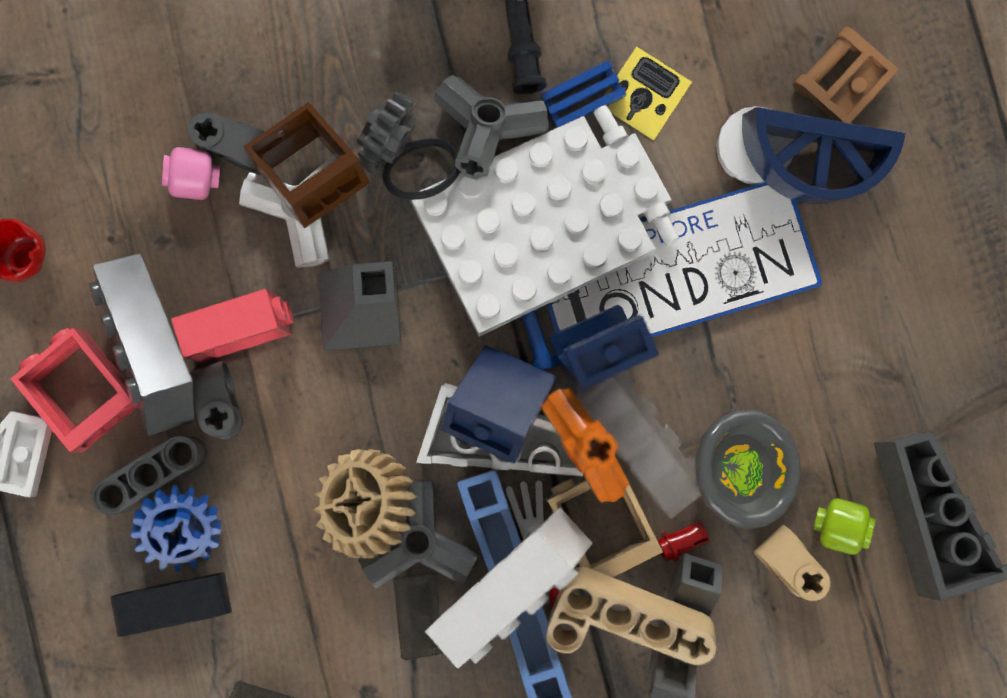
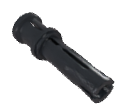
M505 0L511 38V47L507 52L508 61L513 64L515 81L512 83L513 92L516 94L539 92L547 87L546 79L541 76L539 58L542 56L541 47L534 42L528 0Z

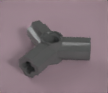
M453 74L443 80L441 86L435 92L434 101L467 129L455 160V168L459 169L465 177L477 180L479 177L488 176L497 147L502 139L547 133V109L543 100L503 104L496 98L482 97L459 76L455 77Z
M433 480L413 481L407 489L408 492H412L417 496L412 501H409V508L416 513L406 518V523L411 529L406 532H400L402 543L391 545L390 552L378 554L377 557L371 559L359 558L358 561L362 570L376 589L418 562L463 585L479 553L435 530ZM422 531L428 536L429 546L426 550L417 552L410 548L408 536L411 532Z

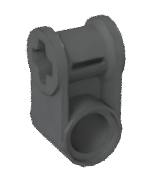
M209 112L198 113L191 119L188 126L189 137L201 150H206L212 156L223 159L242 169L252 172L257 171L243 146L265 131ZM214 128L217 132L215 137L208 136L205 139L202 136L204 131L211 132Z
M223 360L190 371L189 374L193 384L194 408L202 431L207 435L223 440L237 436L242 429L243 417L235 395L234 382L225 361ZM219 413L228 415V419L222 422L223 428L214 425V422L220 419Z

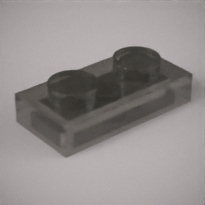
M429 572L393 578L401 659L411 660L444 654L425 632L440 617L436 573Z

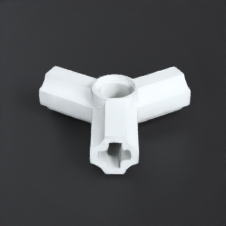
M331 155L324 163H322L301 183H303L304 181L315 175L317 172L328 166L330 163L335 161L336 158L333 155ZM249 172L247 178L244 179L240 191L239 204L243 207L286 220L296 267H312L330 261L322 219L319 218L304 229L264 178ZM285 184L290 191L299 186Z

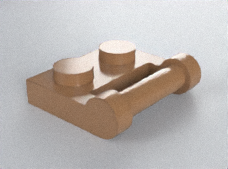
M844 27L836 35V42L806 75L801 74L793 82V87L798 94L810 99L832 120L851 123L899 69L856 31L849 27ZM847 52L855 54L858 58L829 90L825 91L818 83Z

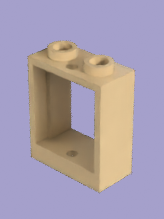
M571 478L552 487L553 495L546 499L554 513L559 507L562 509V503L591 488L586 479L574 484ZM630 484L626 487L625 495L622 499L642 539L592 564H589L584 554L578 561L579 567L589 568L614 577L663 553Z

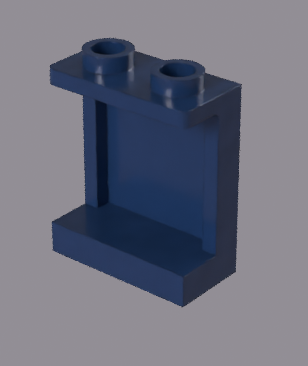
M620 305L606 309L549 337L563 372L582 390L659 355L644 317L637 315L627 319L623 307Z
M485 345L449 400L440 430L515 464L521 454L525 439L542 410L541 405L553 391L557 376Z

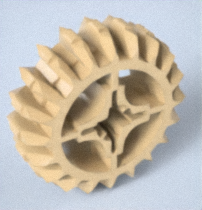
M357 449L351 450L350 455H338V464L327 465L329 476L319 478L323 484V489L314 493L320 499V505L313 509V511L321 514V519L315 526L325 530L322 539L328 543H333L332 550L345 553V555L351 558H360L362 556V558L371 559L377 557L378 554L390 552L391 545L402 543L399 531L406 532L411 529L406 523V518L416 513L409 508V501H412L417 496L407 491L413 480L403 476L406 467L395 463L396 458L389 454L380 453L378 450Z

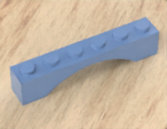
M497 469L457 482L488 572L503 558H507L522 543ZM543 606L532 615L525 610L517 617L520 625L509 636L528 698H573L559 653L552 649L547 642L548 620Z

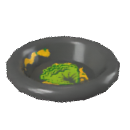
M734 410L715 420L701 438L695 458L696 483L705 504L722 521L742 529L767 526L785 514L795 500L800 484V454L791 434L776 418L758 410Z

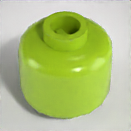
M834 498L829 502L827 509L819 507L813 530L821 532L820 543L823 547L849 555H857L861 552L862 548L869 549L876 518L870 517V510L865 505Z

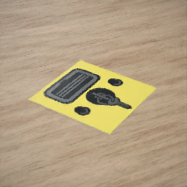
M636 46L617 75L620 86L627 93L626 97L609 105L608 108L611 114L654 141L692 82ZM611 86L608 88L604 96L613 92Z

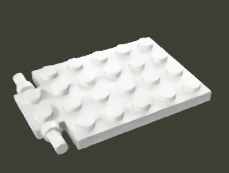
M607 105L601 106L594 111V115L605 133L603 140L607 146L604 148L600 147L585 117L582 116L495 156L487 177H479L475 180L463 176L462 172H460L453 184L443 192L425 199L410 200L479 337L654 254L656 248L640 220L643 216L646 217L649 224L655 225L666 246L680 239L668 218L670 211L666 205L671 201V198L636 134L628 136L624 127L618 126ZM442 180V181H440V182H438V183H436V184H434V185H431V186H429V187H427V188H425V189H423V190H421V191L431 189V188H433V187L439 185L440 183H442L444 180Z

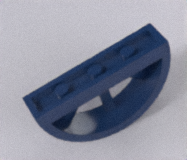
M755 107L742 115L744 146L756 172L764 182L779 194L806 204L837 202L860 195L876 186L895 165L901 153L906 134ZM768 135L795 140L775 154L770 145ZM813 142L818 143L813 184L811 186L793 176L783 164ZM832 146L837 147L858 177L856 181L843 189H826ZM857 150L874 153L868 166Z

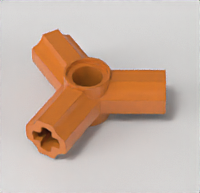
M571 388L558 389L550 394L541 405V408L563 440L561 443L578 471L581 474L583 473L599 502L617 501L625 495V489L629 482L615 457V452L619 446L613 436L607 433L597 419L593 421Z

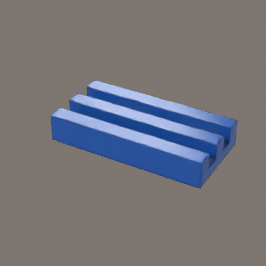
M608 60L540 94V99L544 101L555 128H558L582 116L587 117L593 114L601 106H609L625 98L627 93L620 86L617 74H614L612 65ZM605 75L606 79L554 105L551 101ZM611 86L612 93L562 118L559 117V112Z

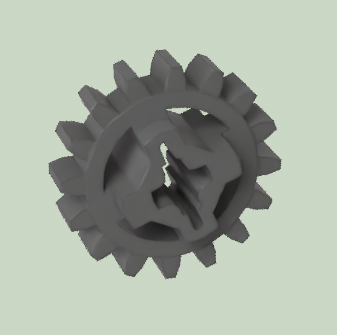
M395 92L392 99H388L385 106L380 104L377 110H372L366 120L362 133L358 137L357 144L362 146L358 153L359 160L364 170L373 176L375 173L378 174L386 162L392 164L396 157L399 158L415 128V123L410 121L414 114L413 110L416 107L415 100L401 92Z

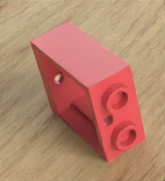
M267 289L171 318L183 358L201 363L292 335L289 325L294 323L289 303L287 301L283 302L280 296L278 297Z
M66 328L50 339L49 343L51 346L40 355L36 353L22 361L18 366L20 371L10 379L70 453L85 452L136 410L138 406L137 403L132 404L124 376L88 332L77 328ZM81 348L116 390L117 394L76 427L41 385L40 381Z

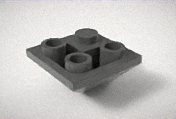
M392 261L351 264L318 273L323 351L402 345L397 269Z

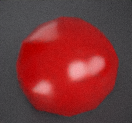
M3 218L0 220V278L8 282H23L39 273L42 269L46 255V245L42 236L30 225L18 219Z

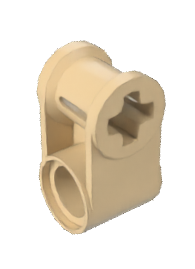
M781 525L753 551L764 566L779 578L794 595L805 600L817 601L824 598L829 592L831 582L828 573L808 552L801 540L785 525ZM804 573L814 575L810 580L814 585L812 589L802 587L805 584L802 578Z

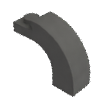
M684 553L666 599L710 617L721 595L723 565ZM659 620L658 627L663 626L667 623L663 620ZM652 649L648 674L652 675L649 697L694 698L697 665L689 664Z

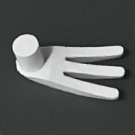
M539 480L536 482V517H533L526 482L522 481L520 484L526 519L522 517L512 487L507 486L506 493L523 540L544 523L542 482Z

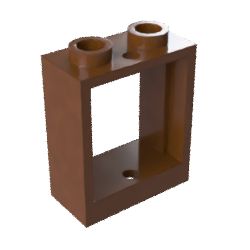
M309 102L243 146L256 170L304 229L370 183L359 158ZM316 138H319L336 160L290 191L272 168Z

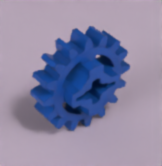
M175 485L172 487L170 495H166L161 489H158L155 493V501L147 497L143 499L141 510H136L133 523L135 524L131 530V537L137 539L135 544L136 552L147 550L146 563L158 559L160 560V570H164L168 563L174 564L176 572H181L183 563L188 562L194 569L197 567L199 556L205 560L210 559L211 548H217L219 545L220 535L218 534L221 533L222 522L217 520V506L206 508L209 499L207 495L196 499L194 498V488L190 487L186 494H180L178 486ZM182 521L179 530H176L175 535L172 537L171 535L175 527L177 528L179 522Z

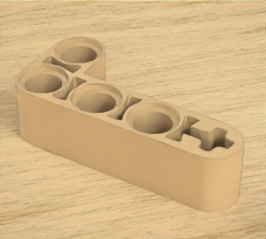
M585 567L574 568L578 574L564 588L559 590L550 613L546 634L547 642L552 649L564 654L572 653L579 649L590 625L689 664H706L711 661L716 652L714 624L704 613ZM581 588L590 594L581 597L575 595L572 590ZM623 604L628 609L619 612L613 610L610 606ZM660 619L667 624L658 627L653 626L649 622ZM570 624L575 629L567 631L561 629L558 625Z

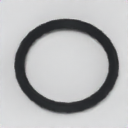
M421 139L406 144L399 158L396 157L392 164L386 162L383 167V184L391 194L402 199L420 200L435 196L446 190L457 179L460 170L455 168V160L459 151L454 145L441 139ZM437 146L446 149L453 156L454 167L451 174L446 180L431 189L420 192H406L398 189L391 182L390 173L394 163L404 154L414 149Z

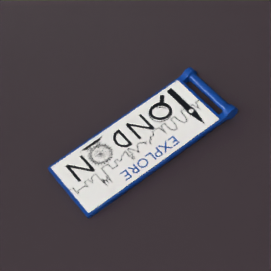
M764 182L670 210L668 218L680 239L668 246L664 244L654 224H649L646 218L640 219L656 248L654 254L547 304L546 307L555 333L615 305H620L623 307L627 319L637 315L643 316L651 336L655 337L822 285V280L796 201L779 194ZM536 310L522 316L535 359L532 361V365L544 371L560 366L556 354H549Z

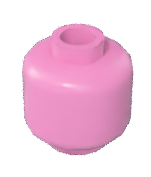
M176 147L172 150L170 156L164 155L162 186L168 187V192L171 196L204 200L209 196L210 188L218 189L220 165L212 164V156L208 151Z

